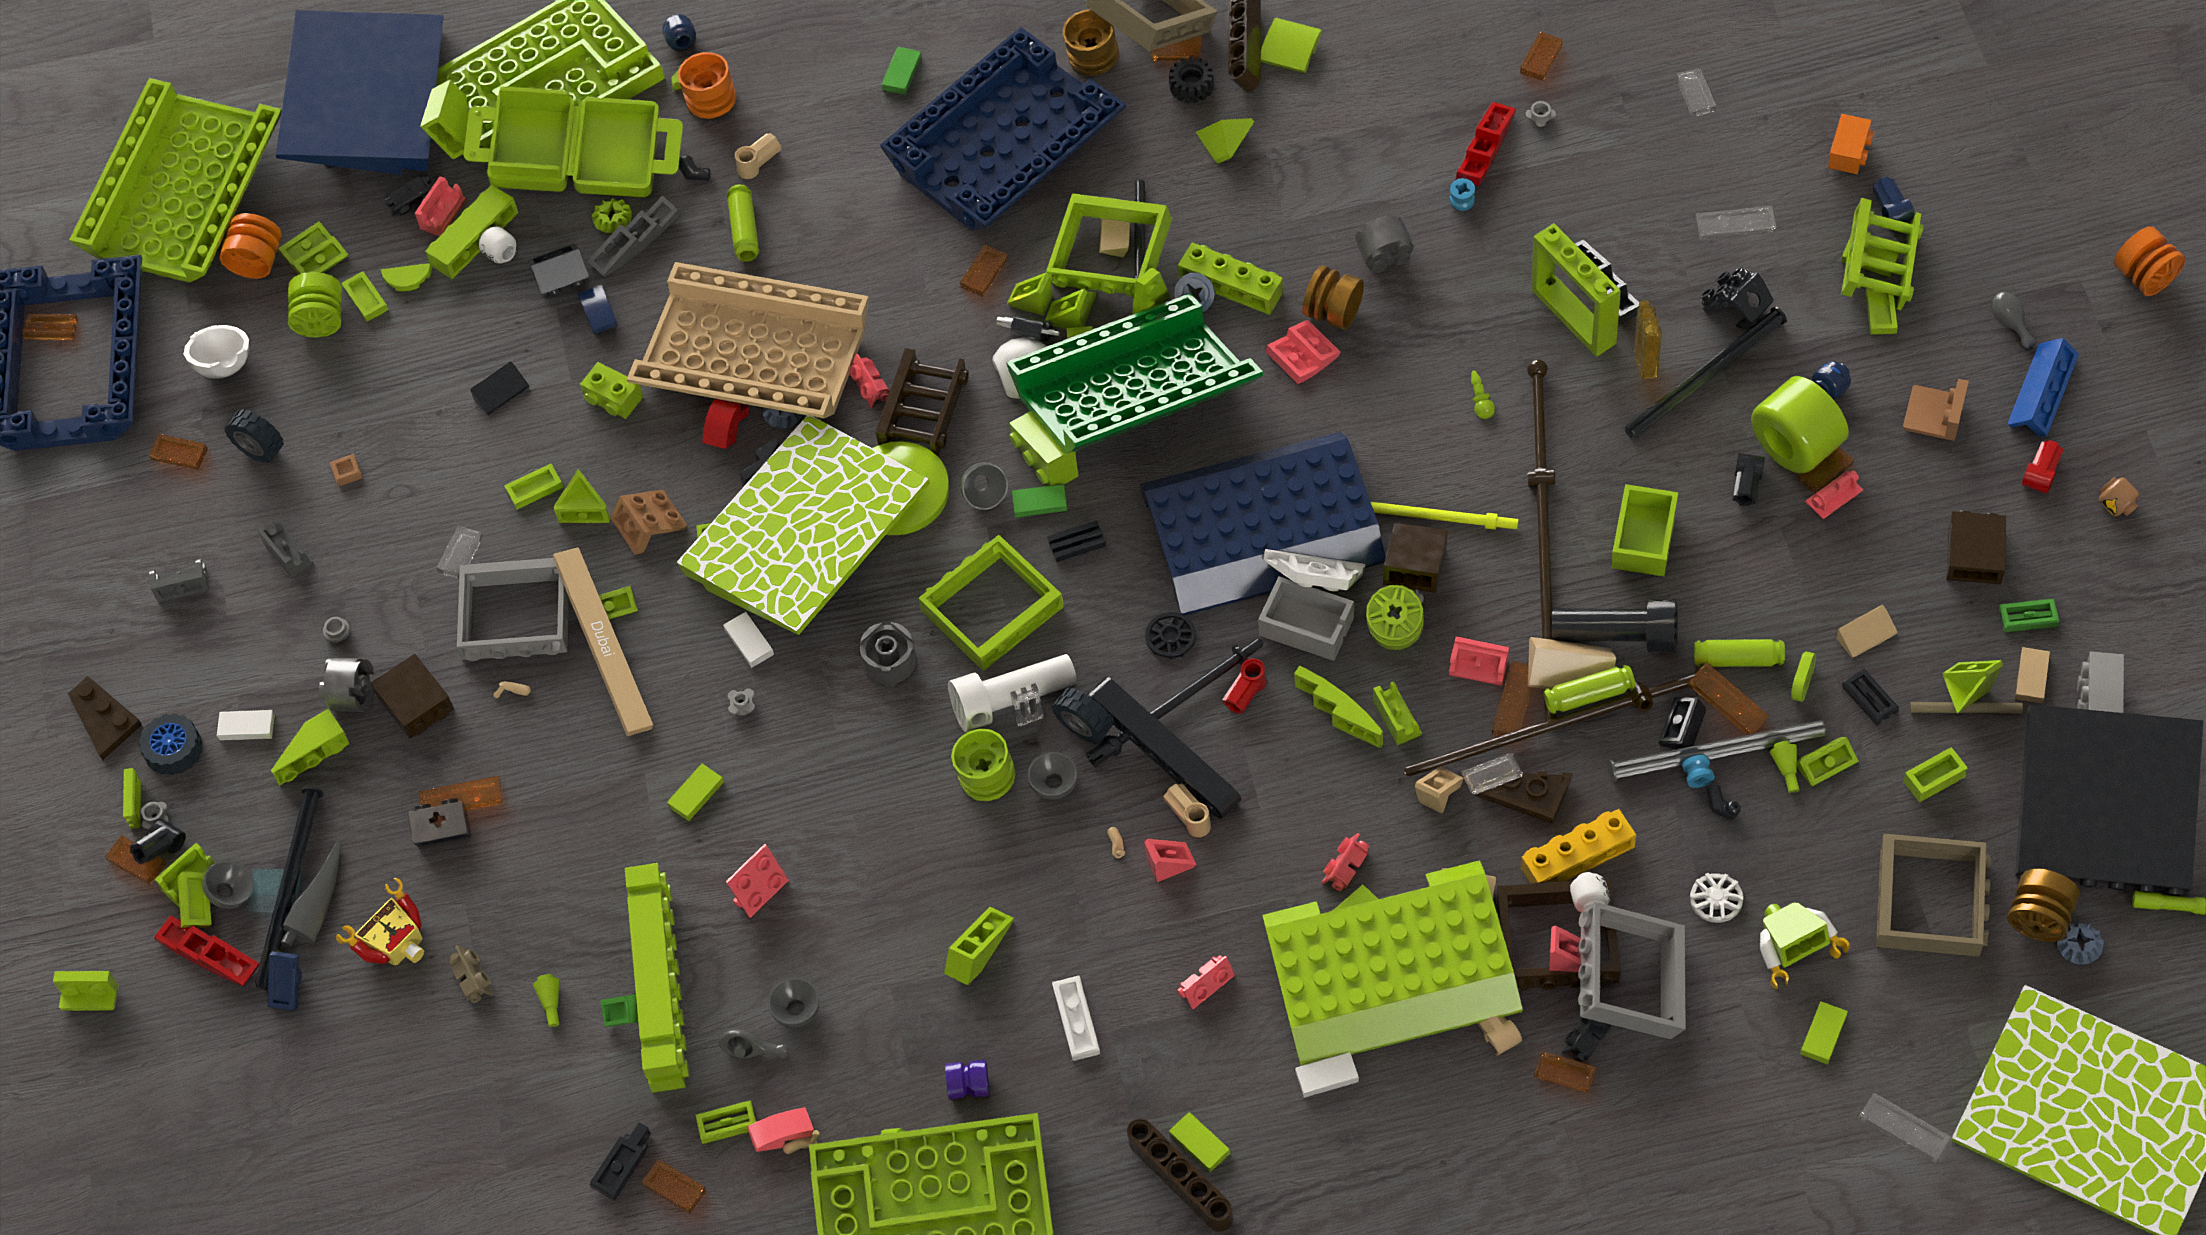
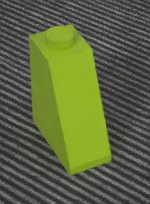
M451 80L432 89L420 127L452 159H455L464 153L469 114L466 95Z

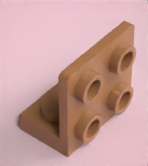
M1958 379L1956 389L1950 388V392L1913 385L1903 430L1955 441L1969 381Z
M664 490L622 495L619 497L610 517L635 555L644 553L652 535L685 530L687 527L686 522Z

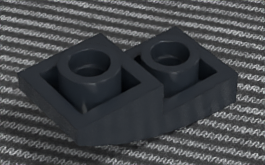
M776 438L769 443L761 445L754 452L757 462L746 466L739 473L743 487L780 447Z

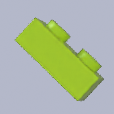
M1951 747L1905 772L1903 782L1920 803L1965 778L1968 767Z

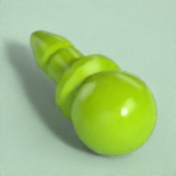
M1472 371L1471 383L1476 395L1472 398L1473 402L1476 403L1474 411L1479 418L1488 419L1493 416L1495 405L1489 399L1491 397L1490 394L1485 393L1478 373Z

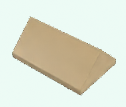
M1530 637L1528 687L1549 688L1551 690L1555 685L1615 668L1616 657L1609 647Z

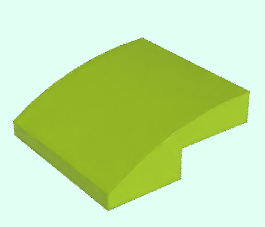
M1275 18L1261 48V62L1306 74L1312 53L1315 54L1322 29Z
M320 221L278 248L279 253L298 275L309 272L324 273L349 256L337 239L328 233Z

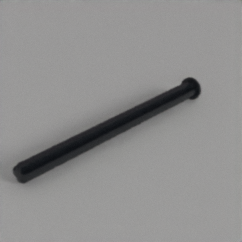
M1773 306L1769 314L1625 426L1626 434L1631 438H1636L1780 324L1784 325L1787 322L1784 312L1777 306Z
M304 786L301 791L304 795L255 980L256 987L260 989H268L269 954L272 951L280 952L281 941L284 936L283 924L291 909L318 800L323 797V791L317 787Z

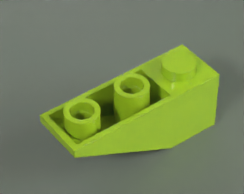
M329 708L303 724L271 769L279 786L285 782L292 781L300 773L317 766L322 760L332 754L341 752L344 747L350 744Z

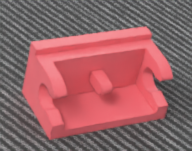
M441 176L438 178L415 212L421 230L437 236H441L466 202V197H463L458 184L455 183L452 189L448 185L446 178Z
M1456 637L1450 658L1449 675L1502 686L1509 661V647Z

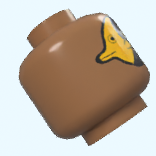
M2113 477L2099 490L2101 493L2099 502L2115 517L2120 516L2122 513L2127 517L2139 506L2136 501L2140 493L2126 478L2117 479Z

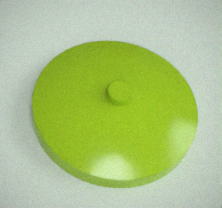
M889 442L874 447V450L923 475L930 481L928 487L886 535L913 533L932 523L943 511L949 497L948 474L940 458L928 448L911 442Z

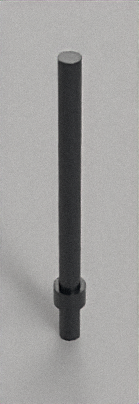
M1143 180L1135 182V202L1145 203V181ZM1135 223L1133 278L1138 279L1145 258V224Z

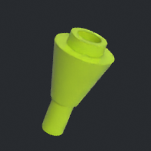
M1790 741L1778 742L1774 744L1770 754L1781 774L1785 777L1788 792H1797L1800 790L1796 778L1797 745L1790 744Z
M553 974L541 975L537 977V981L532 985L544 1010H546L548 1026L555 1027L560 1025L557 1013L560 979L555 978Z

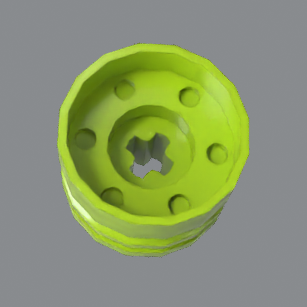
M309 272L302 273L289 282L288 325L292 331L305 337L314 338L329 336L338 331L341 327L342 286L336 278L325 273Z
M1399 585L1381 588L1372 595L1367 605L1366 618L1370 635L1376 643L1389 650H1401L1414 644L1419 639L1424 624L1423 607L1419 597L1412 590ZM1394 610L1396 613H1399L1400 618L1395 619L1394 616L1391 617L1390 611Z
M990 729L972 730L961 736L953 746L951 754L953 766L961 788L969 797L979 801H991L1000 798L1010 790L1014 784L1016 772L1007 743L1000 734Z

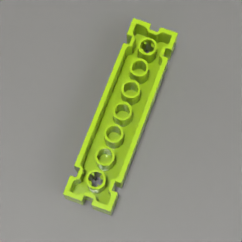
M658 863L625 868V877L628 890L627 900L643 1072L646 1079H648L652 1093L686 1088L685 1077H689L688 1061L684 1057V1051H687V1043L681 1026L685 1025L683 1010L680 1009L679 1001L682 1000L681 986L677 983L676 977L680 975L678 959H675L674 951L677 950V940L672 931V926L675 925V918L669 901H673L671 886L668 885L666 872L661 873Z

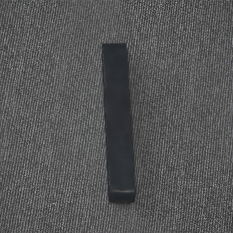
M1105 676L1087 694L1106 709L1107 713L1112 717L1113 725L1177 783L1183 784L1196 800L1207 806L1214 816L1223 819L1242 800L1240 794L1225 779L1111 678Z

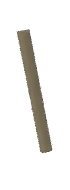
M1910 702V713H1957L1953 702ZM1974 702L1959 713L2022 714L2023 704Z

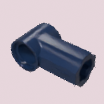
M1884 177L1873 184L1872 190L1882 207V217L1905 223L1913 220L1915 216L1913 205L1908 198L1904 199L1894 179Z

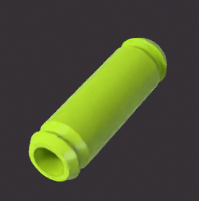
M734 185L727 192L734 254L741 261H752L759 254V243L751 190L745 185Z
M1772 639L1706 640L1703 643H1700V640L1694 643V664L1698 667L1700 664L1708 667H1772L1775 664L1781 666L1785 662V644L1780 639L1778 642Z
M1623 665V668L1615 667L1555 685L1551 690L1547 688L1544 691V699L1549 712L1556 714L1558 710L1564 712L1623 694L1627 689L1632 691L1636 684L1631 668Z

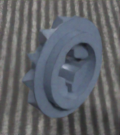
M1194 272L1181 277L1175 286V299L1191 293V286L1194 289L1203 287L1199 293L1200 300L1196 297L1194 298L1202 305L1203 312L1206 311L1214 302L1215 290L1212 281L1205 277L1204 274Z
M763 407L765 421L775 428L791 427L798 423L803 414L783 411L780 416L779 410Z
M2077 921L2068 926L2067 935L2063 940L2057 941V948L2066 960L2075 964H2089L2097 960L2101 955L2104 940L2100 936V930L2096 931L2090 923L2083 924ZM2078 934H2080L2083 941H2088L2085 943L2082 951L2079 944L2073 942L2076 941Z

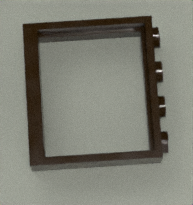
M1605 879L1610 894L1608 905L1613 907L1611 879ZM1573 881L1497 886L1499 923L1514 971L1517 988L1520 991L1539 987L1551 990L1557 986L1581 988V979L1578 976V972L1550 971V967L1514 969L1508 907L1573 904L1570 892V885ZM1606 927L1610 963L1600 964V986H1606V983H1619L1621 970L1617 934L1615 929Z

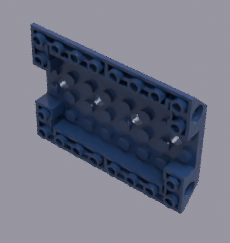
M1019 27L881 143L880 147L901 177L970 230L983 229L989 226L1126 108V104L1091 78L1082 84L1057 65L1056 54L1052 49L1025 29ZM1056 92L1064 94L1062 97L1051 96ZM1020 122L1029 123L1026 127L1016 126ZM985 152L994 153L991 157L981 156ZM953 181L959 183L956 187L946 186L949 182Z

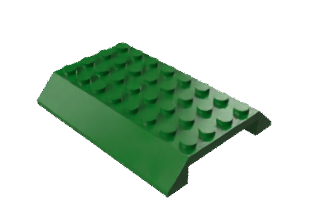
M1191 293L1006 362L1021 401L1065 454L1075 452L1086 446L1099 443L1102 440L1125 433L1141 425H1146L1149 422L1169 416L1188 407H1193L1201 402L1240 389L1263 376V371L1251 358L1240 362L1203 321L1202 305Z

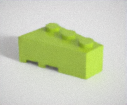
M1031 412L1009 423L1011 430L1009 439L1015 448L1019 447L1022 450L1025 462L1028 466H1034L1036 475L1043 485L1066 484L1078 477L1075 452L1065 454Z

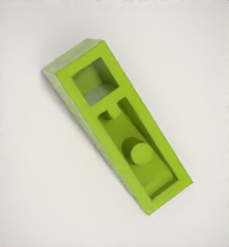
M989 907L949 947L944 974L969 985L982 972L1013 923L1014 918Z

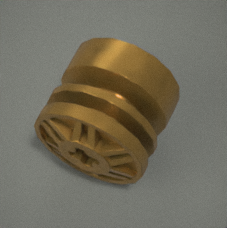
M1083 10L1068 18L1063 26V38L1071 67L1077 73L1085 76H1098L1112 69L1119 59V47L1114 26L1092 10Z
M1319 266L1306 289L1302 314L1309 318L1314 317L1317 321H1322L1327 316V323L1342 330L1348 329L1356 317L1363 298V279L1349 274H1345L1340 279L1338 270L1333 269L1330 271L1327 266Z
M2045 869L2025 871L2021 875L2016 890L2017 896L2012 901V908L2008 913L2009 924L2016 931L2031 939L2043 942L2063 940L2067 935L2068 926L2071 923V914L2075 911L2080 896L2079 888L2069 878L2057 872Z

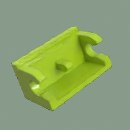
M1391 682L1390 688L1384 692L1380 685L1373 688V703L1397 746L1422 735L1417 721L1413 718L1395 682Z
M195 843L163 871L155 881L161 891L180 908L178 875L181 872L206 873L207 869L215 864V861L210 855L207 856L201 846Z

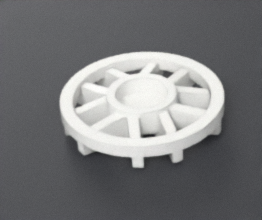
M1707 873L1705 876L1697 879L1692 886L1690 903L1694 912L1702 919L1714 923L1726 922L1733 919L1740 912L1743 905V892L1738 881L1729 877L1728 874ZM1713 879H1720V881L1716 884ZM1708 881L1711 887L1707 888L1703 882ZM1725 881L1731 884L1726 889L1722 887ZM1699 887L1702 892L1695 894L1696 889ZM1735 888L1738 895L1730 892ZM1705 899L1704 902L1699 904L1695 902V900ZM1728 900L1738 901V904L1735 905L1728 902ZM1710 907L1709 915L1702 912L1701 909ZM1724 908L1733 911L1730 914L1725 915ZM1713 909H1720L1721 917H1713Z

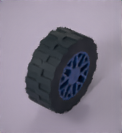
M172 713L171 715L164 714L159 718L156 717L145 726L144 731L140 734L139 746L141 748L139 749L142 756L153 771H158L163 775H175V773L185 772L184 770L190 769L195 761H198L199 755L202 753L201 745L203 743L200 734L193 722L183 715L180 716Z

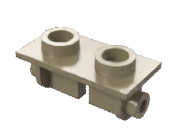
M456 945L458 953L450 955L449 965L457 980L460 981L465 976L467 977L459 984L466 999L471 1001V1003H477L481 1000L483 993L493 996L494 993L490 987L491 980L482 971L479 965L480 958L477 953L472 949Z

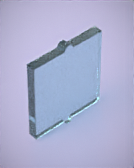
M284 869L253 870L252 879L254 886L248 902V912H273ZM300 870V874H299V878H298V882H297V886H296L294 898H293V901H292L291 909H292V907H293L295 901L298 899V894L301 893V889H300V880H301V873H302L301 870Z

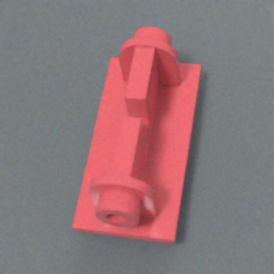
M855 354L853 363L850 366V376L858 385L862 397L866 399L870 408H873L876 400H881L882 402L887 400L890 390L883 379H877L880 377V373L875 367L874 362L868 359V357L861 359L859 354Z
M1846 471L1805 500V502L1822 519H1825L1863 491L1857 484L1858 474L1855 471Z
M1359 833L1350 839L1346 837L1337 849L1340 852L1337 859H1332L1323 871L1326 876L1321 882L1322 884L1330 880L1333 882L1332 887L1337 891H1342V889L1348 887L1356 871L1348 866L1349 863L1358 869L1369 853V845L1367 843L1356 841L1360 835Z
M1226 956L1212 957L1208 963L1198 970L1201 974L1199 977L1193 974L1183 983L1179 984L1180 988L1177 989V993L1183 999L1186 997L1192 1010L1235 976Z

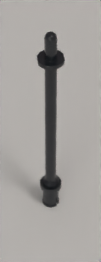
M1260 638L1254 639L1241 649L1239 646L1234 645L1232 647L1233 655L1150 713L1159 720L1240 663L1242 665L1248 660L1247 657L1262 648L1263 641ZM1122 732L1117 736L1107 735L1101 744L1086 753V757L1091 758L1089 762L1094 767H1097L1113 754H1120L1122 745L1129 741V739Z

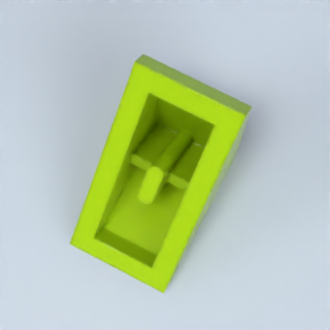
M1046 272L1017 283L1007 304L1014 308L1044 316L1053 297L1050 275Z

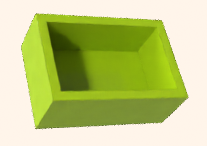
M1625 484L1612 552V569L1665 577L1679 492Z

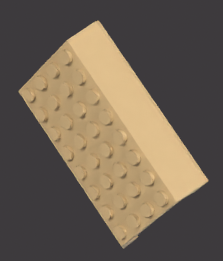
M674 263L667 280L670 292L669 298L643 361L634 360L627 377L628 383L819 418H826L835 414L850 374V366L864 336L869 302L868 296L684 263Z

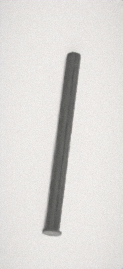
M1819 720L1618 762L1609 760V772L1612 781L1616 782L1617 778L1680 766L1686 759L1696 755H1706L1710 760L1774 747V744L1782 741L1793 743L1823 737L1826 735V726L1823 721Z

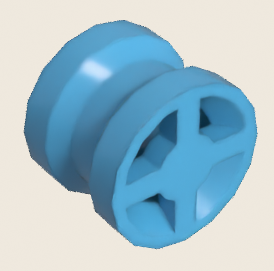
M1462 178L1455 180L1451 184L1450 204L1453 208L1460 211L1472 208L1475 203V185L1473 182Z
M1706 755L1692 756L1682 763L1683 771L1688 774L1687 783L1689 787L1700 788L1714 781L1715 776L1713 771L1709 769L1710 760Z

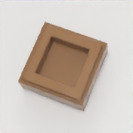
M354 454L329 462L338 487L363 478Z

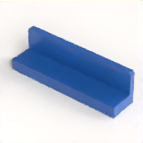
M2064 338L2043 342L2038 345L2007 423L2011 428L2027 425L2038 437L2048 435L2079 355Z

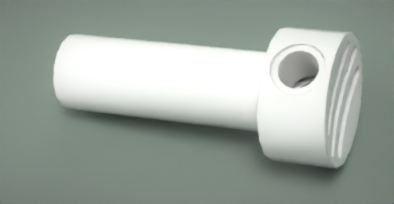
M1065 654L985 681H981L978 674L974 672L950 680L948 682V692L957 721L962 730L968 732L990 725L993 722L992 712L1077 684V677L1071 659Z

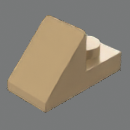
M1436 768L1416 782L1415 790L1418 801L1439 813H1443L1449 795L1461 787L1463 777L1445 768Z

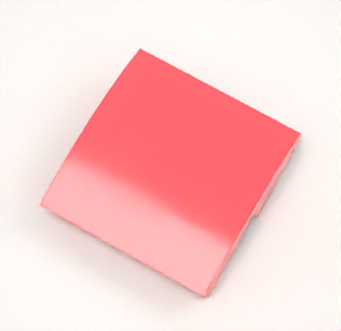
M1309 320L1289 328L1287 336L1268 344L1265 351L1297 384L1306 381L1320 372L1340 355V351Z

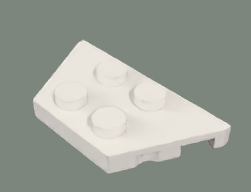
M1265 549L1263 556L1265 562L1302 587L1322 586L1329 591L1348 590L1363 575L1365 568L1363 563Z

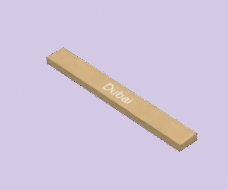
M579 547L553 554L554 563L626 735L630 736L651 730L653 723Z

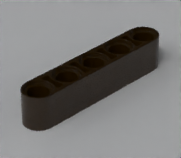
M1229 0L1228 76L1246 92L1254 90L1259 85L1261 79V0Z
M1142 1118L1132 1120L1127 1127L1130 1148L1212 1230L1222 1232L1229 1229L1233 1222L1232 1207L1229 1200L1149 1121ZM1137 1133L1147 1134L1143 1139L1134 1138ZM1157 1152H1165L1167 1154L1161 1159L1153 1157ZM1178 1171L1187 1173L1183 1178H1175L1173 1176ZM1196 1191L1207 1193L1202 1198L1192 1196ZM1219 1210L1226 1212V1215L1221 1218H1216L1212 1214Z

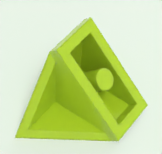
M1251 118L1220 120L1197 131L1196 134L1213 159L1219 164L1232 158L1255 121Z
M1085 289L1053 301L1045 320L1051 321L1055 327L1064 329L1085 327L1098 292H1087Z
M578 469L554 505L558 522L610 523L611 519L605 502Z
M2002 660L1959 662L1942 673L1957 714L1990 692L2003 667Z

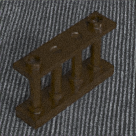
M905 348L875 432L878 445L889 443L891 439L900 437L930 443L932 452L938 456L940 449H944L946 446V432L962 385H966L968 382L969 370H966L964 359L959 358L955 370L920 364V361L916 358L915 350ZM918 374L949 379L951 383L948 391L914 385L912 383L913 376ZM906 396L927 397L942 400L944 403L941 412L906 406L904 403ZM908 416L934 421L937 424L934 432L929 433L898 427L897 422L899 417Z

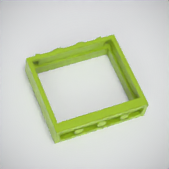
M1072 194L1046 270L1051 277L1052 284L1061 288L1069 286L1077 287L1081 290L1085 289L1086 291L1092 289L1107 294L1121 293L1134 297L1137 279L1065 269L1082 217L1155 225L1138 276L1139 278L1150 268L1155 270L1157 268L1172 222L1167 206Z
M1553 223L1533 237L1531 291L1597 357L1617 344L1621 290ZM1555 263L1595 303L1594 314L1555 275ZM1610 287L1613 290L1609 294H1607L1606 288Z
M1000 535L989 543L985 542L979 551L972 556L966 557L960 566L953 571L947 572L941 581L933 587L927 588L926 592L919 597L921 612L983 671L1064 608L1062 593ZM1001 558L1042 598L977 648L937 608Z

